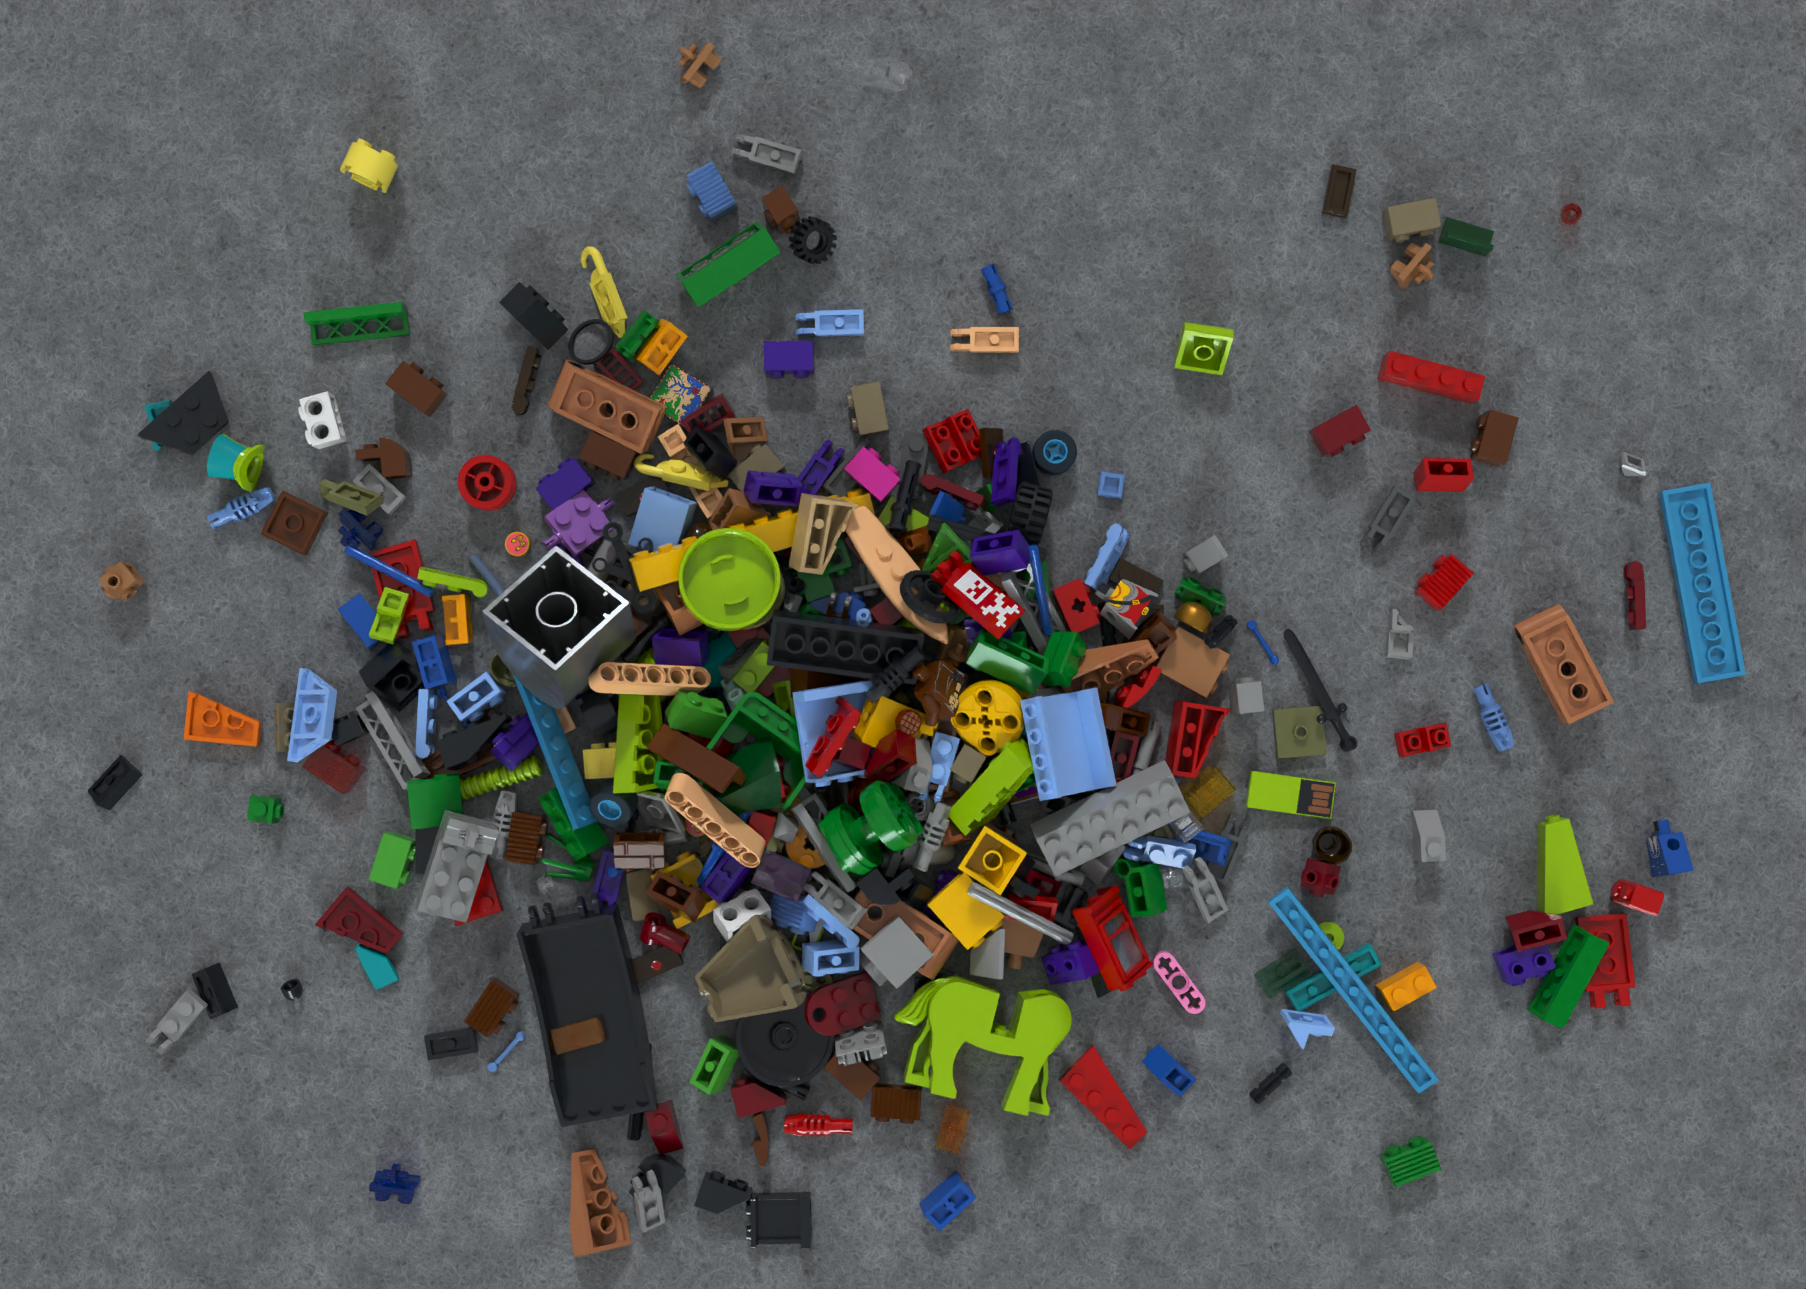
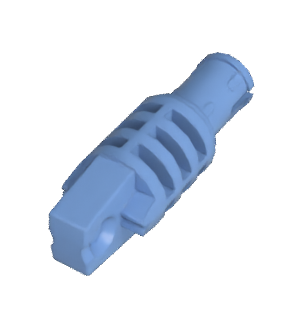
M270 487L247 492L228 501L225 508L207 515V519L209 522L219 518V520L210 524L212 528L217 529L232 520L241 521L261 511L264 507L275 501L276 498Z
M1485 683L1473 688L1481 706L1480 716H1482V721L1485 723V728L1488 731L1487 733L1497 750L1502 751L1514 746L1510 726L1507 723L1501 705L1495 702L1489 684Z

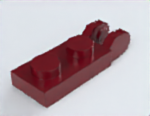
M928 473L921 477L922 486L926 491L934 495L942 491L953 499L964 502L963 505L973 511H976L977 508L985 511L988 505L984 496Z
M1632 561L1625 564L1623 569V577L1628 581L1624 595L1625 600L1629 601V610L1625 613V621L1627 625H1630V630H1642L1646 628L1643 565L1639 561Z

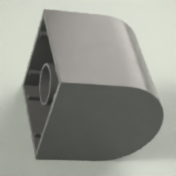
M557 546L550 550L482 611L492 644L506 667L532 694L556 709H563L589 684L588 678L594 670L605 662H613L636 639L630 603Z

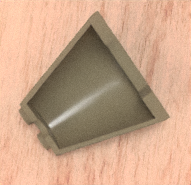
M752 916L695 976L699 993L702 996H707L709 1000L707 1011L714 1019V1022L794 1009L805 1000L806 993L802 992V986L806 984L800 960L782 930L776 931L772 927L773 922L765 916Z

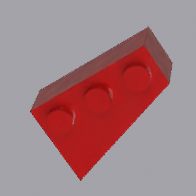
M1174 700L1165 761L1173 775L1196 778L1209 752L1208 749L1214 737H1217L1220 731L1219 727L1230 709Z

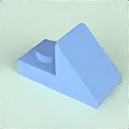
M1281 1009L1280 1011L1281 1016L1302 1049L1306 1045L1309 1033L1317 1037L1333 1035L1335 1027L1326 1015Z

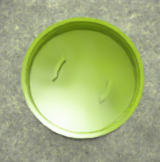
M736 528L717 529L702 535L687 549L679 568V591L688 611L701 623L718 630H740L760 621L772 608L780 588V569L774 553L758 536Z

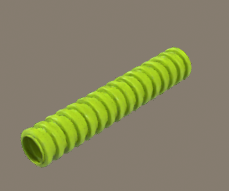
M533 755L531 759L525 758L513 771H510L503 765L502 768L496 767L495 771L490 769L488 773L481 772L480 775H473V778L468 776L466 780L460 779L462 799L468 800L470 796L474 798L477 794L483 795L485 791L489 793L491 789L495 791L499 787L505 788L506 784L511 786L513 782L520 783L521 779L526 781L528 777L532 779L535 778V775L541 776L543 773L541 762L536 755Z

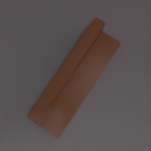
M666 724L661 726L647 745L648 750L721 793L727 789L732 781L742 786L747 779L739 766Z

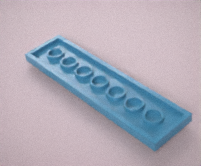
M1711 483L1660 491L1659 498L1693 682L1703 683L1746 675Z

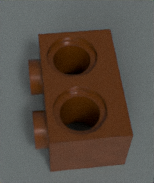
M1159 610L1138 626L1131 639L1124 637L1122 644L1148 639L1158 654L1177 639L1176 630L1173 624Z

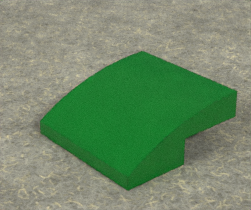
M460 774L434 775L433 779L407 781L411 829L440 826L444 810L463 814Z

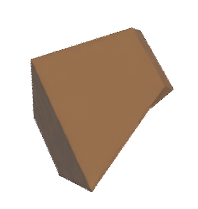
M764 417L723 419L728 447L736 460L745 461L750 456L748 454L750 450L768 441Z

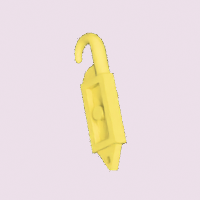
M588 246L581 253L582 267H587V256L590 254L596 267L591 274V282L589 283L603 321L612 328L619 338H622L625 334V320L627 319L625 309L611 273L607 271L601 253L595 247Z
M642 454L634 460V467L640 473L662 478L663 481L710 491L711 488L728 487V480H722L718 476L712 475L705 471L701 465L674 459L663 461L656 467L643 464L642 461L654 459L652 454Z

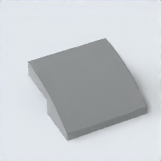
M898 915L861 948V951L896 989L934 955Z

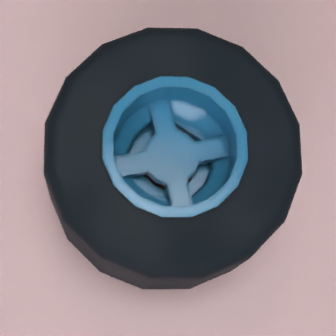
M1049 430L1041 434L1032 450L1035 465L1042 473L1051 476L1061 475L1068 471L1074 464L1077 456V447L1073 438L1060 430Z
M609 778L602 781L594 791L589 803L590 811L595 819L602 824L610 827H619L625 825L631 819L639 800L636 792L613 793L614 779Z

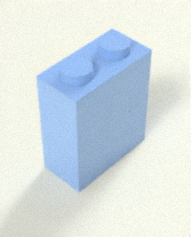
M655 486L644 488L628 544L635 546V550L638 551V542L642 538H649L653 542L651 553L658 551V547L664 544L672 543L673 546L682 544V540L686 538V531L691 526L697 502ZM642 541L641 548L648 550L650 543Z

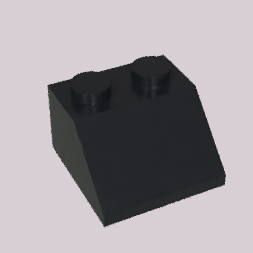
M395 640L394 645L388 643L359 671L365 685L399 712L418 695L419 689H425L416 656L397 640Z

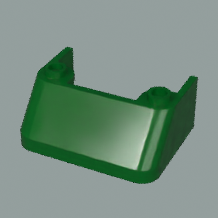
M749 692L741 698L706 748L712 750L720 738L731 744H737L743 741L748 733L758 740L771 736L774 751L789 761L783 770V779L794 789L780 808L785 811L806 783L797 721L759 693Z

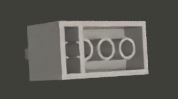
M444 810L415 902L417 911L467 922L487 856L492 854L499 832L493 822Z

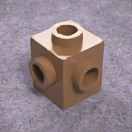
M123 561L106 568L103 571L104 575L98 579L103 586L101 588L103 593L110 599L119 600L132 598L137 593L136 589L146 582L130 562Z

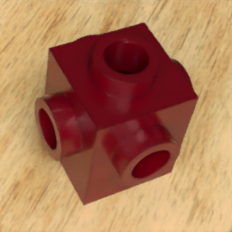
M1307 858L1305 869L1301 874L1302 881L1300 887L1309 889V894L1322 898L1324 893L1334 895L1339 883L1338 876L1341 866Z

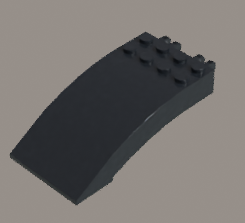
M598 893L591 894L593 909L588 910L584 897L578 896L576 897L578 912L556 917L552 904L550 902L544 903L543 912L545 919L541 920L537 907L535 905L529 906L530 922L523 923L516 934L533 993L546 1056L549 1087L561 1127L654 1110L658 1107L643 1006L618 904L603 907Z

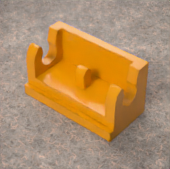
M664 319L660 320V323L657 325L659 328H654L634 358L657 375L662 373L688 337L671 322Z
M470 595L442 596L446 635L445 645L473 644Z

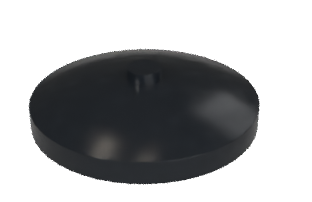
M802 989V992L806 993L805 1000L794 1009L738 1019L735 1032L738 1055L745 1068L762 1082L778 1087L800 1085L815 1077L824 1068L831 1056L834 1036L819 1034L811 1029L806 1022L804 1007L811 993ZM821 1007L813 1011L812 1017L814 1021H819L823 1017Z

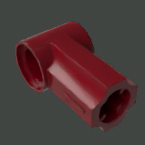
M650 912L646 914L639 934L640 940L648 945L660 944L681 955L691 936L667 924L666 918L660 913Z

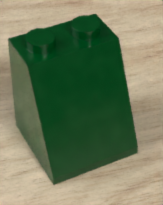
M771 736L764 737L724 757L726 760L739 766L747 779L742 786L732 781L723 793L717 790L713 792V796L734 814L782 806L780 770Z

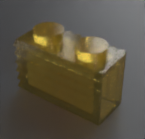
M1210 766L1206 767L1198 774L1200 779L1194 784L1189 782L1180 789L1190 813L1198 821L1202 820L1237 790L1216 766L1212 768Z

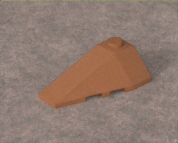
M1148 639L1087 649L1085 655L1080 658L1078 673L1073 677L1070 687H1062L1066 693L1097 688L1099 700L1102 701L1107 697V692L1115 686L1117 688L1121 687L1124 684V679L1131 674H1138L1159 657Z
M595 1149L571 1153L570 1235L574 1257L631 1245L628 1220L624 1212L619 1213L614 1202L617 1196L614 1191L610 1192L606 1185L607 1174Z

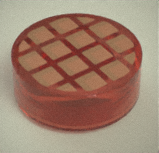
M904 709L898 713L895 719V726L898 730L908 735H913L921 727V717L911 709Z

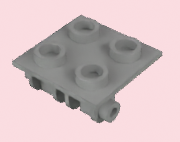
M874 1021L835 1035L838 1063H844V1066L857 1063L855 1053H857L859 1063L862 1062L861 1051H864L866 1061H869L867 1050H869L871 1060L883 1058V1055L888 1054L882 1021Z

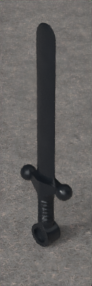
M1286 629L1284 631V638L1325 712L1324 715L1320 714L1317 716V722L1323 724L1326 720L1330 721L1339 735L1340 748L1344 752L1354 750L1357 747V740L1348 734L1340 718V714L1347 710V705L1340 703L1338 708L1334 706L1301 643L1293 631Z

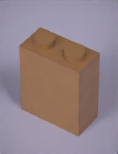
M1179 626L1175 627L1177 639L1162 650L1154 666L1162 670L1160 673L1162 676L1202 698H1207L1208 695L1212 696L1219 684L1216 682L1219 674H1224L1230 665V661H1228L1230 654L1217 647L1210 649L1201 638Z

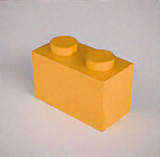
M1419 962L1410 965L1375 985L1385 1005L1392 1011L1400 1009L1437 988L1427 968Z

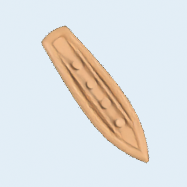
M866 506L857 507L855 511H852L846 523L845 531L869 572L890 602L909 622L928 636L943 644H947L949 641L947 623H933L921 618L902 599L900 583L903 577L908 572L920 570V568ZM911 587L912 592L916 595L918 591ZM941 604L936 609V611L943 612Z

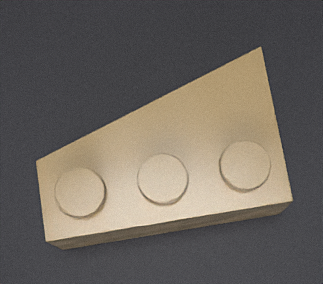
M801 493L789 567L798 572L822 575L837 547L835 544L839 536L845 531L846 523L852 511L856 510L858 504L846 499Z

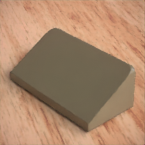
M647 869L626 873L633 922L644 920L646 914L650 912L659 913L658 904L646 893V890L653 881L651 878L653 871H648Z

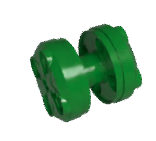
M876 780L860 793V804L864 815H861L852 806L842 804L827 812L824 819L819 822L820 831L835 855L837 863L847 873L850 871L866 875L881 864L882 851L879 840L891 850L900 852L915 844L918 836L923 833V828L901 788L896 784Z

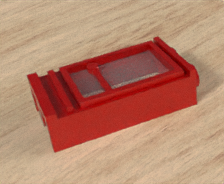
M1117 885L1098 889L1096 891L1098 896L1086 900L1089 906L1074 909L1072 913L1108 990L1119 989L1120 991H1126L1134 986V981L1146 975V970L1153 965V962L1149 961L1150 959L1127 909L1117 893L1120 891Z

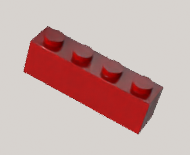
M1389 351L1383 355L1377 379L1471 404L1480 399L1485 376Z

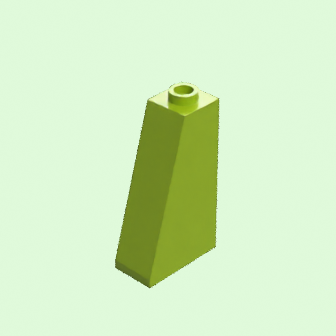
M1559 814L1545 817V822L1538 823L1537 912L1557 915L1593 905L1570 819L1560 817Z

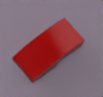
M1447 723L1394 733L1399 757L1451 747Z

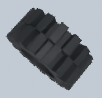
M808 216V219L802 218V223L797 221L794 224L797 229H791L794 237L789 236V241L793 242L790 245V249L794 250L793 254L810 264H821V260L826 262L828 260L826 255L832 256L834 252L830 250L831 248L836 249L837 245L833 243V240H837V236L833 234L835 232L834 228L830 227L831 225L828 222L812 216ZM817 231L819 233V242L814 249H808L807 238L812 232Z

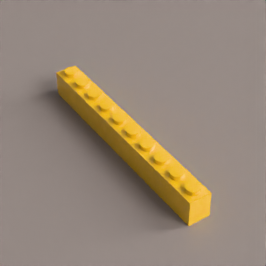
M861 488L849 490L846 496L839 498L857 503V507L866 506L875 515L870 493L864 490L861 491ZM832 495L828 497L838 498V495ZM784 509L778 511L777 516L768 518L767 515L753 519L754 523L744 525V522L729 527L745 530L758 536L769 546L772 552L792 547L798 510ZM696 536L683 539L682 544L673 546L672 543L661 545L658 547V551L649 553L648 550L635 553L634 558L629 559L638 590L641 592L678 581L681 561L687 549L697 540Z

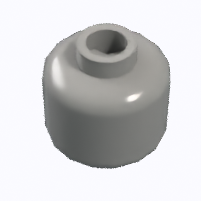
M910 792L906 796V800L919 822L924 823L929 813H933L935 809L932 794L928 793L927 798L923 801L919 799L920 793Z

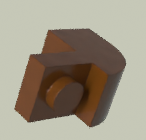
M379 438V448L378 444L363 445V449L355 450L356 459L361 462L381 461L382 477L384 478L413 477L411 458L408 451L401 444L393 440Z

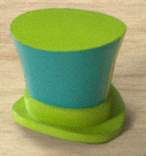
M220 434L213 442L207 461L208 476L210 478L236 480L242 489L249 492L254 491L257 487L262 468L265 446L258 444L254 447H246L227 435Z

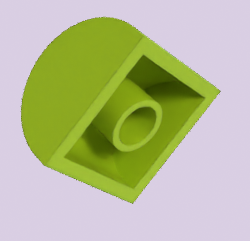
M1183 322L1177 341L1174 368L1223 375L1234 338L1233 329Z

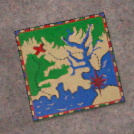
M670 363L649 398L667 406L668 408L664 416L685 428L680 420L704 405L713 388L673 363Z

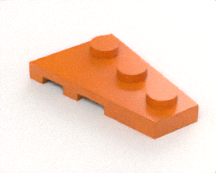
M188 691L183 740L260 746L261 721L194 691Z

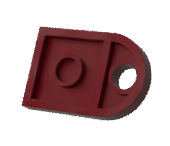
M867 971L816 988L808 996L804 1007L807 1024L815 1032L825 1036H834L882 1019L871 976ZM821 1007L823 1017L819 1021H814L812 1017L813 1011Z

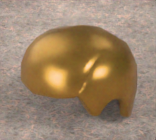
M1196 602L1182 604L1173 616L1175 619L1203 633H1207L1212 624L1210 612L1202 604Z

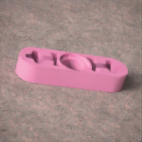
M1160 951L1156 953L1152 960L1154 969L1187 1012L1191 1014L1200 1013L1205 1007L1203 995L1169 952ZM1161 957H1163L1164 959L1170 958V960L1168 961V965L1171 967L1172 970H1174L1175 967H1177L1178 970L1173 971L1169 974L1163 966L1160 968L1158 967V965L1160 964L1159 959ZM1180 975L1185 978L1183 988L1176 989L1172 986V980L1175 976ZM1190 987L1193 988V990L1189 991L1192 997H1199L1196 1008L1194 1006L1188 1007L1190 1001L1184 994Z

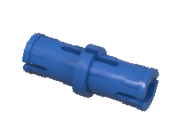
M995 263L982 268L981 272L989 289L987 290L988 295L992 296L998 314L1001 315L1013 310L1005 290L1007 288L1006 284L1002 283Z

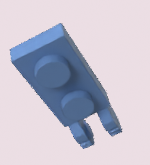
M1147 835V837L1140 836L1128 842L1127 844L1131 847L1124 848L1123 855L1125 858L1134 861L1142 860L1179 868L1187 865L1191 868L1196 845Z

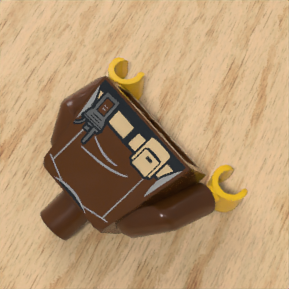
M936 659L934 662L925 664L921 662L912 670V674L918 678L914 695L922 703L926 713V718L922 720L920 725L921 734L933 736V731L937 728L939 719L956 716L959 707V696L964 691L968 676L954 668L955 663L952 659Z

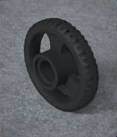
M924 570L908 572L900 583V593L905 604L915 614L933 623L944 624L954 620L960 611V607L941 591L943 586L931 578L932 573ZM911 587L918 591L916 595L912 592ZM940 604H945L949 607L947 612L936 611Z

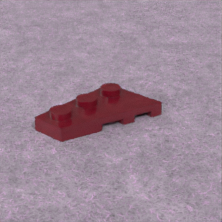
M350 887L344 889L315 924L317 927L326 928L335 932V934L343 937L346 936L358 941L360 944L386 954L392 950L405 934Z

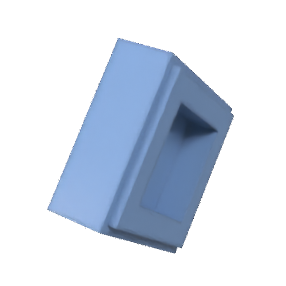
M1101 471L1097 496L1122 499L1125 475Z

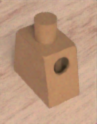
M729 488L708 522L712 530L730 528L729 526L744 522V525L754 523L753 519L767 515L768 518H771V514L765 511L762 504L751 503L744 495V492Z
M1003 918L1001 920L1004 923L1001 926L1005 929L1004 952L1009 953L1007 967L1021 969L1023 956L1035 957L1044 933L1018 920Z

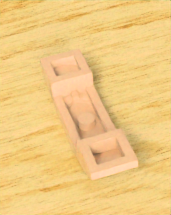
M679 424L657 436L671 459L700 465L684 446L683 442L687 437ZM689 487L706 518L709 519L723 498L719 489L711 488L710 491Z

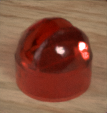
M1574 203L1565 205L1560 215L1562 222L1567 225L1577 223L1581 218L1582 210L1580 206ZM1572 210L1575 212V214L1573 215L1571 220L1567 219L1570 211Z

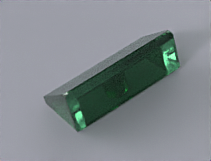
M1293 949L1255 973L1254 976L1270 999L1310 974V970L1297 950Z

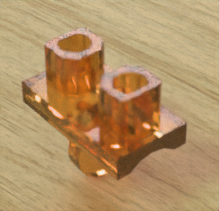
M951 1104L946 1105L935 1148L959 1154L971 1110Z

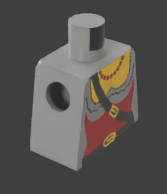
M1125 579L1120 581L1116 589L1102 582L1095 592L1096 596L1106 601L1100 612L1101 615L1129 639H1131L1158 597L1157 593Z

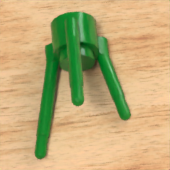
M550 833L546 834L548 839L567 850L566 844ZM588 855L578 861H574L573 866L547 859L541 860L543 864L571 871V874L547 872L546 876L573 879L583 882V880L589 882L595 865L594 862L589 861L591 856Z

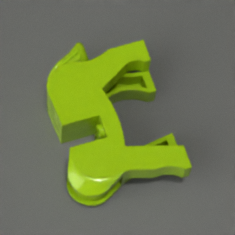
M955 974L943 976L926 983L913 994L903 1007L895 1012L894 1019L897 1022L916 1026L923 1021L921 1028L911 1042L903 1075L905 1083L927 1087L931 1094L955 1099L957 1090L953 1080V1064L958 1050L966 1041L991 1052L1019 1056L1001 1103L1004 1111L1028 1116L1029 1112L1049 1116L1050 1107L1046 1098V1088L1049 1079L1048 1057L1067 1036L1072 1024L1070 1009L1058 994L1047 989L1018 991L1009 1029L1007 1030L1006 1025L993 1022L1000 996L997 989L993 985ZM931 1064V1074L929 1078L928 1070Z

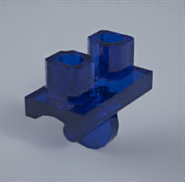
M343 509L339 513L341 516L340 522L344 525L338 530L343 535L340 543L344 547L351 543L357 548L361 544L356 539L357 537L372 551L377 546L376 541L383 534V528L375 521L364 528L360 523L367 516L350 509L347 511Z
M394 1163L391 1170L383 1169V1171H376L374 1180L369 1185V1191L374 1192L376 1201L389 1200L391 1194H396L400 1203L411 1204L420 1184L421 1176L410 1175L406 1171H401V1164Z

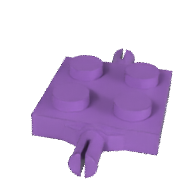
M582 490L545 515L544 520L552 529L553 536L542 542L543 546L549 551L560 543L576 557L603 538V528L606 524L610 523L604 512L615 505L614 501H611V498L608 497L600 504H597L589 497L585 490ZM610 528V529L608 530V534H609L611 531H613L614 528Z

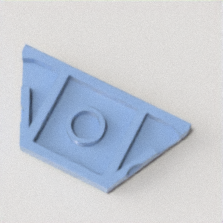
M299 668L287 761L299 762L330 741L333 731L337 690L306 668Z

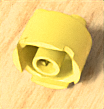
M358 138L357 142L351 143L340 171L345 174L348 170L352 173L351 179L376 191L378 187H381L382 193H386L398 168V164L394 160L395 156L385 150L378 152L371 148L372 145L369 142Z

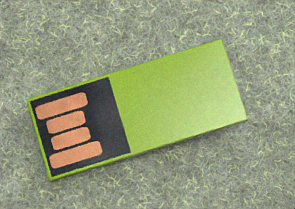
M1250 771L1245 807L1331 819L1336 783Z

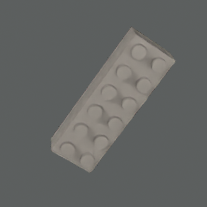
M1165 760L1117 782V786L1107 787L1030 824L1036 841L1055 877L1190 813Z

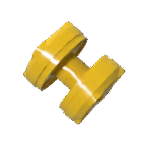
M982 680L967 687L959 696V707L956 716L951 717V723L956 728L960 737L969 746L987 756L1001 752L1000 749L1008 741H1017L1025 728L1020 700H1024V697L1029 699L1028 692L1022 691L1001 680L1002 682ZM962 713H965L969 719L965 718ZM987 737L991 738L995 744L989 742Z

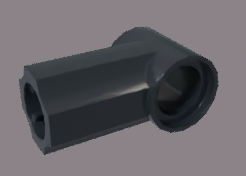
M1069 884L1059 906H1057L1053 923L1073 933L1077 921L1072 911L1083 907L1089 893Z

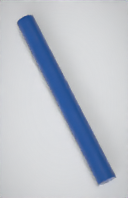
M350 544L345 548L344 553L428 597L433 595L434 588L422 584L419 580Z
M1031 545L1028 547L1042 632L1044 635L1052 634V626L1037 545Z

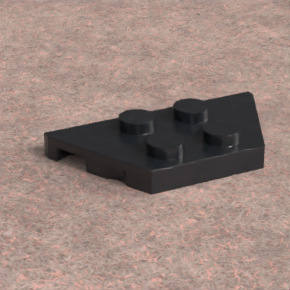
M208 371L140 431L138 436L143 440L147 439L193 456L229 423L212 373Z

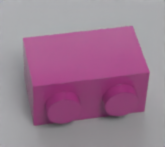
M863 446L847 464L844 471L876 500L882 503L901 482V479L898 477L900 473L891 464L886 467L879 461L882 457L873 448L867 450Z

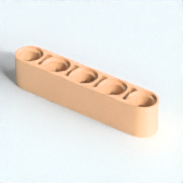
M615 662L601 664L588 678L589 686L598 693L675 696L679 689L698 694L711 682L710 673L703 667Z
M683 773L674 774L665 794L666 802L742 865L749 868L757 867L760 864L766 845L764 838L690 776Z

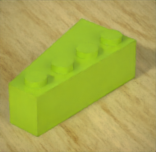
M619 694L613 793H635L659 788L653 782L657 760H666L648 750L647 745L663 725L660 695Z
M1023 738L1015 742L1008 741L1000 749V755L988 764L989 767L952 806L948 817L965 836L996 818L1034 771L1029 744Z

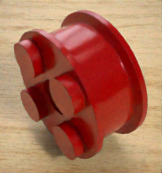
M478 455L469 459L462 466L458 475V489L461 496L467 503L481 510L494 511L503 508L512 500L516 491V477L512 468L504 461L491 455ZM489 479V484L485 486V481Z

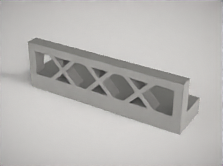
M1029 560L1027 568L1002 572L1001 583L1008 596L1026 610L1020 618L1038 652L1043 656L1050 639L1048 635H1044L1042 632L1041 620L1037 616V601L1026 596L1028 589L1035 590L1034 584L1031 583L1033 574ZM1027 569L1030 577L1028 581L1017 579L1015 573ZM1046 592L1051 626L1065 633L1067 630Z
M371 691L365 695L368 700L355 709L358 711L359 716L403 790H407V781L403 776L405 765L408 766L414 776L410 780H422L429 776L430 772L423 760L416 755L414 745L389 703ZM372 706L377 714V720L369 719L364 710ZM381 724L390 736L389 741L381 739L379 736ZM393 745L396 746L402 756L401 761L392 758L391 751Z
M816 793L790 809V811L841 889L848 893L856 887V881L863 875L852 881L848 873L843 871L837 863L835 855L818 829L819 822L822 821L820 820L821 814L824 817L827 810ZM811 801H814L819 809L817 819L811 818L804 808Z

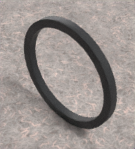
M591 319L583 322L574 330L569 339L568 349L571 357L576 362L584 365L599 362L609 353L613 346V330L605 321L600 319ZM592 324L604 325L609 332V341L605 350L599 356L590 360L577 358L574 354L573 344L578 333Z

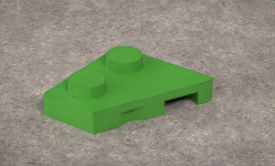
M945 522L939 529L922 567V571L935 572L938 570L936 567L942 561L951 560L948 556L953 551H957L962 556L964 565L968 562L970 564L973 562L970 558L971 550Z

